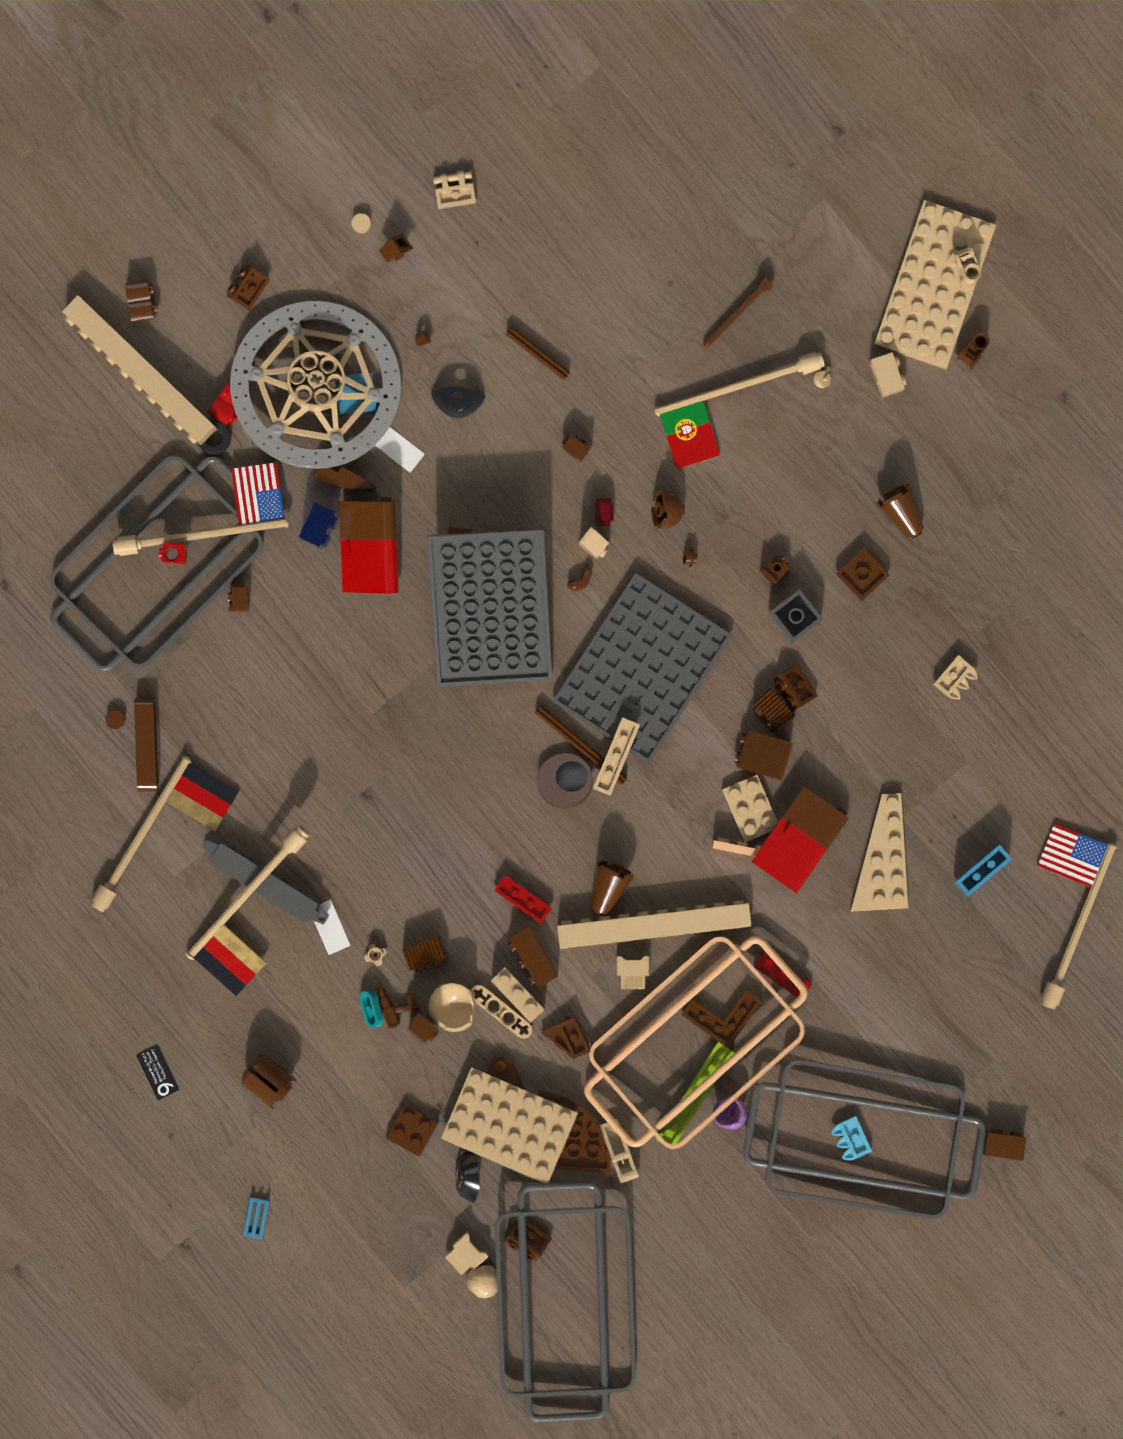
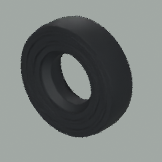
M210 420L217 428L216 430L220 432L221 441L216 445H212L206 440L202 445L199 443L198 445L205 453L217 455L223 453L229 447L231 433L229 428L221 421Z

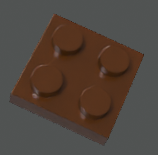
M864 547L835 574L861 602L889 576L887 571Z
M405 1104L386 1139L420 1157L438 1122Z

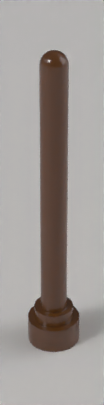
M764 275L758 280L759 283L756 289L703 342L704 347H710L762 292L765 293L771 290L774 285Z

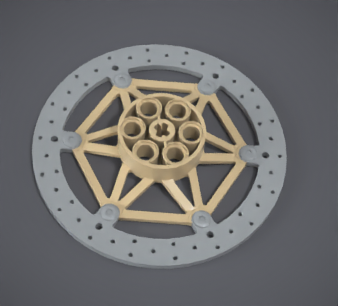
M305 301L290 304L273 311L257 322L247 333L234 357L230 377V392L235 414L241 426L259 448L270 456L290 465L312 469L329 468L346 464L359 458L382 439L392 424L398 409L401 376L399 365L390 343L378 327L369 319L353 309L340 304L324 301ZM323 320L334 322L352 330V332L348 336L304 329L301 328L300 321ZM286 327L289 332L288 335L260 367L252 366L253 360L264 342L275 332ZM304 336L343 343L326 353L315 351ZM298 340L309 352L300 355ZM293 341L295 360L291 366L267 370V367L286 345ZM362 341H365L371 348L379 363L382 375V389L374 388L358 346ZM346 349L340 362L335 357H333L337 353ZM352 352L356 355L367 387L346 377L343 369ZM312 360L315 364L312 367H307L304 362ZM330 363L333 365V369L325 370L323 365ZM288 373L286 383L269 377L270 375ZM294 374H299L302 376V379L300 381H294L292 379V376ZM313 378L319 380V384L313 382ZM250 380L257 381L273 424L268 429L260 421L252 406L249 394ZM338 381L340 386L332 388L330 382ZM264 382L289 392L288 399L279 418L275 414ZM347 383L363 393H344V385ZM300 392H307L309 397L301 399L298 395ZM320 395H325L328 400L322 403L317 398ZM364 399L365 401L343 427L339 429L337 402L339 400ZM292 402L301 407L300 410L285 420ZM370 403H379L378 410L370 424L354 439L345 442L343 435ZM329 408L332 409L333 429L321 411ZM307 411H313L327 431V434L288 426ZM283 433L322 439L330 441L332 448L304 449L288 444L279 438Z

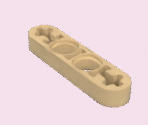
M476 985L471 989L474 996V990H480V988L483 990L482 994L485 997L488 994L492 996L486 1001L485 1005L481 1003L484 1001L481 997L475 998V1002L515 1035L523 1039L531 1035V1024L482 985ZM490 1001H498L499 1009L497 1011L489 1009L488 1004ZM511 1012L514 1015L512 1023H506L503 1020L505 1013ZM518 1018L521 1020L519 1022L521 1026H528V1034L523 1033L521 1035L519 1033L520 1029L517 1026L515 1029L511 1028Z

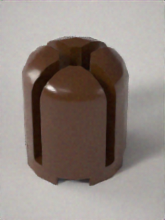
M261 1055L250 1063L253 1069L248 1067L243 1072L241 1082L244 1087L274 1110L273 1104L284 1099L292 1089L290 1086L291 1082H296L297 1079L271 1058Z

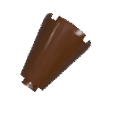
M909 483L906 485V488L904 485H901L886 493V499L883 501L880 498L877 500L878 507L907 538L911 537L914 539L922 534L921 531L924 527L912 487Z
M605 860L598 861L591 908L594 909L593 912L600 916L609 914L634 877V874H631V871L615 863L613 865H606L608 861Z

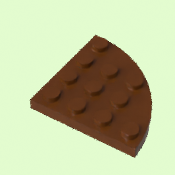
M538 1090V1096L578 1113L555 1169L611 1173L609 1150L604 1135L595 1120L572 1100L559 1094Z

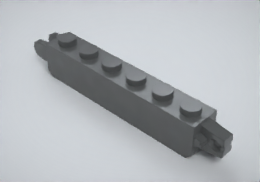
M206 840L203 843V849L213 855L211 858L212 865L247 887L266 867L261 862L257 865L251 861L253 857L243 852L241 855L235 851L237 847L229 842L218 845L215 842ZM277 872L274 875L270 873L254 890L303 922L311 919L324 925L329 917V914L316 902L318 898L310 893L307 895L300 892L302 888L294 883H291V885L284 882L285 877Z

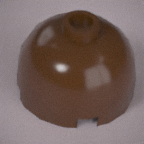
M664 490L655 492L652 501H656L655 508L651 507L654 526H658V529L676 526L685 514V506L682 504L681 499L674 492Z

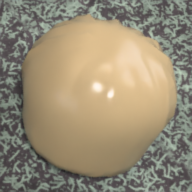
M481 1265L476 1269H472L467 1276L469 1290L479 1298L494 1296L497 1293L496 1269L488 1265Z

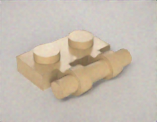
M462 170L457 171L458 173L446 175L444 173L440 174L441 176L433 177L434 185L442 183L443 187L435 189L438 209L476 203L473 183L465 184L466 179H472L471 171L463 172ZM459 181L458 186L448 187V182Z

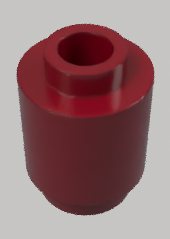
M612 498L596 499L595 522L599 523V526H610V522H614V503H612Z

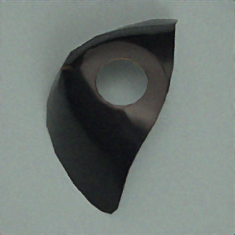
M448 387L431 392L432 398L439 409L447 416L453 418L469 416L485 400V394L463 387ZM455 392L463 394L464 400L462 403L455 404L452 401V395Z
M467 1150L456 1161V1190L461 1197L471 1203H475L480 1183L479 1166L476 1154ZM458 1170H459V1173H460V1181H459V1182H458V1179H457Z

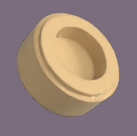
M362 213L355 215L352 219L353 229L357 233H366L371 227L370 218Z

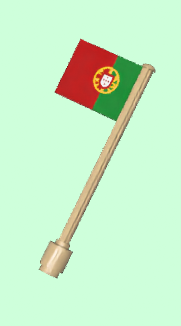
M812 352L799 356L795 364L663 406H655L654 412L658 417L660 416L676 469L720 456L703 402L704 400L796 371L806 375L821 370V367H825L821 352Z

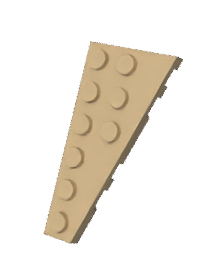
M901 793L881 794L850 912L908 908Z

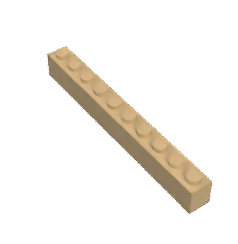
M77 295L62 311L66 315L64 319L71 326L75 324L79 328L77 332L84 339L89 337L93 341L91 345L98 352L102 350L106 354L104 358L112 366L116 363L120 367L118 371L125 378L129 376L134 381L132 385L139 392L143 389L147 393L145 397L153 405L157 403L161 407L159 411L166 418L170 415L175 420L173 424L180 431L184 429L188 433L186 437L192 443L198 442L202 445L217 429L80 296Z
M744 900L733 901V905L725 906V902L713 903L714 907L706 908V904L696 905L694 910H687V907L675 908L676 912H668V909L656 910L657 914L649 915V911L637 912V916L630 917V914L627 913L619 914L617 919H611L610 916L599 917V921L585 918L580 919V923L574 924L572 920L561 921V925H557L560 949L751 927L749 903L744 904Z

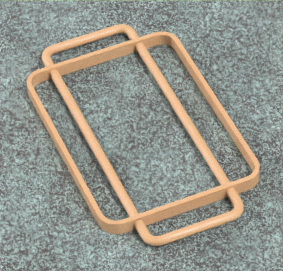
M752 936L745 940L738 948L727 938H713L593 1044L589 1056L590 1061L598 1072L585 1084V1096L629 1146L640 1147L655 1135L667 1148H680L804 1038L805 1028L802 1021L793 1011L806 1000L808 994L807 987L762 937ZM716 942H725L734 950L604 1067L601 1068L594 1057L597 1047ZM759 944L800 990V995L791 1004L787 1005L742 955L751 945ZM740 957L785 1009L652 1126L607 1073L733 961ZM791 1015L798 1022L801 1030L799 1037L683 1141L671 1145L658 1133L660 1129L785 1018ZM603 1077L649 1128L640 1138L632 1139L592 1093V1087Z

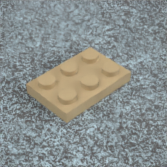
M758 775L722 789L744 843L771 832L777 825L778 821Z

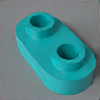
M373 990L361 992L359 1000L367 1026L372 1029L380 1027L383 1024V1014L377 994Z

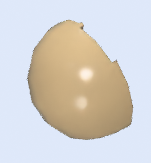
M450 983L442 985L430 997V1016H432L436 1024L446 1031H463L471 1026L474 1021V994L462 984Z

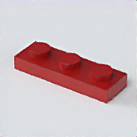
M504 875L494 890L539 923L543 922L552 907L506 875Z
M764 951L754 968L798 997L800 990ZM796 974L805 984L808 991L812 984Z

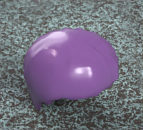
M727 1097L721 1100L720 1102L716 1103L713 1108V1113L731 1097ZM737 1098L715 1117L714 1121L720 1127L736 1130L744 1125L747 1119L746 1105Z

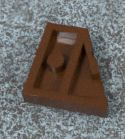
M576 1016L541 1032L542 1035L548 1037L572 1059L591 1052V1048Z

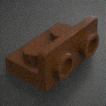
M246 265L240 269L236 282L229 286L226 297L250 311L270 281V278L253 266Z
M798 664L773 679L777 690L781 692L787 706L792 711L818 697Z
M518 1220L504 1240L514 1250H519ZM526 1221L527 1259L538 1261L552 1238Z

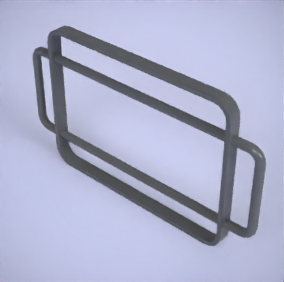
M171 456L164 459L51 574L50 581L53 589L64 599L51 613V623L97 670L102 672L110 671L122 659L135 668H145L152 664L262 552L263 539L257 531H252L259 542L256 552L142 664L134 663L126 655L249 532L236 534L122 650L72 602L118 556L114 554V549L68 596L56 584V577L59 572L172 461L181 462L191 472L128 535H136L137 537L196 477L238 518L237 511L199 475L210 463H215L232 480L231 468L218 456H207L194 469L181 457ZM68 605L118 653L109 663H100L59 622L58 616Z
M792 1060L784 1066L780 1084L762 1082L754 1088L743 1147V1157L752 1166L766 1168L765 1182L777 1194L937 1219L947 1211L950 1198L967 1200L976 1193L986 1137V1125L977 1116L963 1114L965 1096L954 1085L805 1060ZM803 1064L955 1090L959 1095L958 1112L954 1113L786 1085L787 1073L792 1066ZM763 1090L779 1092L768 1160L755 1159L750 1153L759 1097ZM784 1093L955 1120L956 1125L945 1189L774 1162L773 1158ZM962 1122L973 1123L979 1127L970 1188L967 1192L951 1190ZM772 1169L941 1196L944 1199L942 1207L938 1212L928 1214L780 1190L772 1186L770 1177Z
M594 1182L527 1184L518 1192V1211L503 1212L495 1221L501 1386L503 1391L510 1397H524L525 1413L533 1422L600 1419L609 1411V1393L629 1390L636 1379L630 1219L626 1211L620 1207L602 1206V1192L600 1187ZM591 1189L594 1192L595 1207L525 1210V1195L531 1191ZM603 1212H620L624 1215L626 1223L631 1377L625 1385L609 1387ZM595 1213L601 1387L532 1391L525 1216ZM518 1216L524 1391L518 1392L511 1391L505 1386L499 1237L500 1223L505 1218ZM601 1393L602 1407L597 1412L537 1415L533 1412L532 1397Z

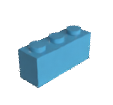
M996 845L958 877L954 883L968 897L1009 863L1012 858L1001 845Z

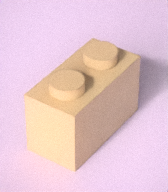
M893 352L870 360L869 363L881 398L905 389L906 380L904 375L899 373L898 367H900V362L897 356L894 357Z

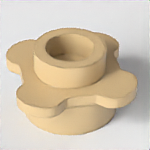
M375 944L369 945L368 954L364 957L365 961H371L376 966L382 965L383 956L387 953L386 949H380Z

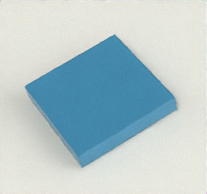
M369 373L372 383L374 385L373 373ZM363 374L346 376L367 387ZM335 381L336 388L340 386L338 381ZM347 383L344 385V393H363ZM339 400L337 402L339 416L354 414L365 400ZM371 402L363 413L377 411L376 402Z

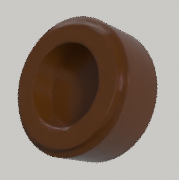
M112 710L106 715V724L111 729H120L124 726L125 716L121 711Z

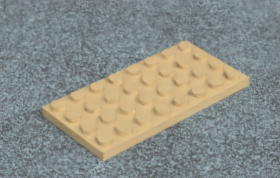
M924 200L874 345L947 369L976 283L968 284L963 280L960 270L953 259L952 252L966 249L968 245H971L980 268H982L996 225ZM974 270L967 271L969 277L974 278L977 276Z

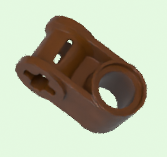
M979 332L975 334L956 359L958 361L962 360L972 370L988 347L989 337L985 333ZM977 337H982L985 340L983 347L976 345L975 339Z

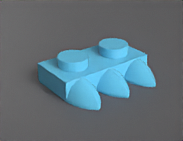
M856 1116L838 1123L832 1130V1135L843 1136L838 1141L837 1147H849L843 1154L842 1159L854 1160L872 1152Z

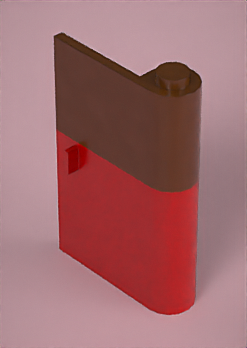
M380 497L379 501H339L342 593H399L396 501L392 500V497Z
M803 786L751 862L797 894L848 821V812L841 807L834 808Z

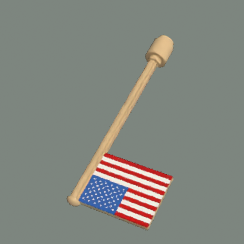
M277 463L231 469L239 525L146 539L136 538V535L121 536L112 540L114 554H119L120 556L138 554V550L141 547L162 545L163 543L169 544L280 527L288 528L289 520L287 517H284Z
M1055 823L1037 866L1091 889L1055 979L1051 983L1047 982L1041 996V1005L1055 1010L1056 1006H1059L1065 991L1062 988L1063 978L1113 853L1117 849L1114 843L1104 844Z

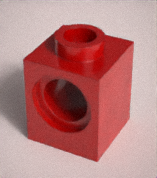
M163 543L162 548H159L158 558L161 559L163 564L186 565L188 546ZM171 549L177 550L178 554L175 559L168 558V552Z

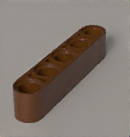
M154 697L135 698L138 792L158 791Z

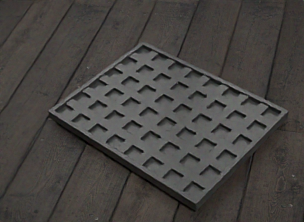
M635 573L552 702L612 741L622 717L640 724L629 752L649 764L732 635Z

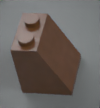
M749 730L746 734L743 733L740 744L743 745L741 752L737 751L734 763H737L736 768L781 781L793 743Z

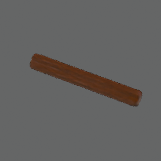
M512 326L507 330L506 335L556 375L563 380L570 374L568 369Z

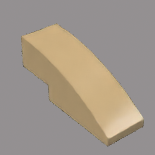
M608 1122L600 1125L620 1182L624 1183L639 1177L628 1145Z

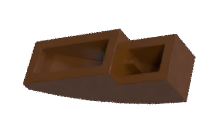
M342 466L338 473L331 468H318L314 475L315 479L341 489L373 491L376 488L372 483Z

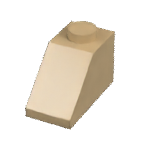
M592 527L579 541V546L596 559L599 556L603 558L609 551V548H607L609 543Z

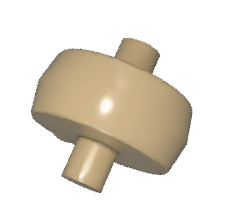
M825 366L824 370L815 373L814 383L818 388L829 386L831 382L829 374L831 368L829 366Z

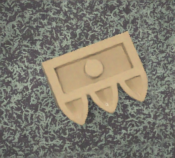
M957 655L933 685L947 697L960 699V693L956 687L965 690L969 689V684L965 677L975 680L978 679L977 673L970 664Z

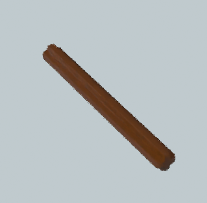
M543 706L537 708L535 711L536 715L598 767H602L605 760L602 755ZM620 772L617 782L622 785L627 780V776Z

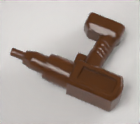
M380 982L377 983L378 995L380 997L379 1003L388 1028H396L400 1024L396 1014L418 1009L413 993L407 996L408 1003L398 1006L397 1003L392 1004L390 997L387 996Z

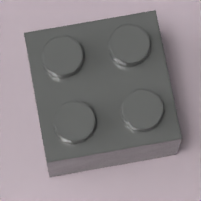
M800 589L768 613L791 644L823 620Z

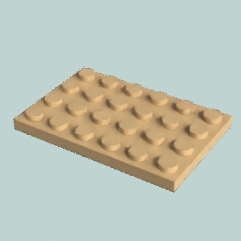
M471 1067L441 1139L542 1183H549L578 1113Z

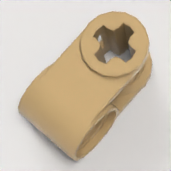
M968 245L966 249L952 252L953 259L960 270L963 280L968 284L976 283L980 278L981 268L972 246ZM974 270L977 276L971 278L967 275V271Z

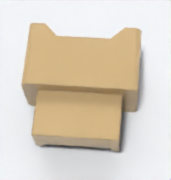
M616 956V975L621 976V989H645V976H649V956H644L641 960H625L622 956Z
M467 1231L452 1244L454 1249L445 1256L461 1275L470 1267L476 1269L489 1257L486 1251H480L470 1241V1234Z

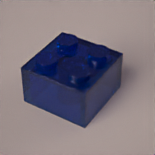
M314 503L301 530L299 539L322 550L323 546L327 547L331 539L329 535L331 529L335 530L339 522L337 513Z

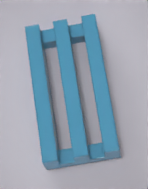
M250 1198L243 1236L263 1239L269 1200ZM254 1202H257L254 1223L251 1233L248 1231L253 1210V1204ZM262 1203L265 1204L262 1216L259 1234H257L256 1229L260 1213V1207Z

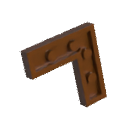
M745 990L729 1015L722 1021L692 999L681 1015L729 1048L762 1001Z

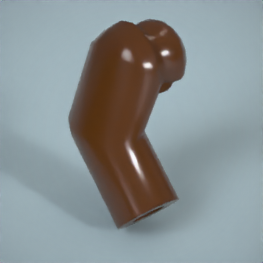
M584 568L580 578L568 581V589L577 592L586 588L593 571Z

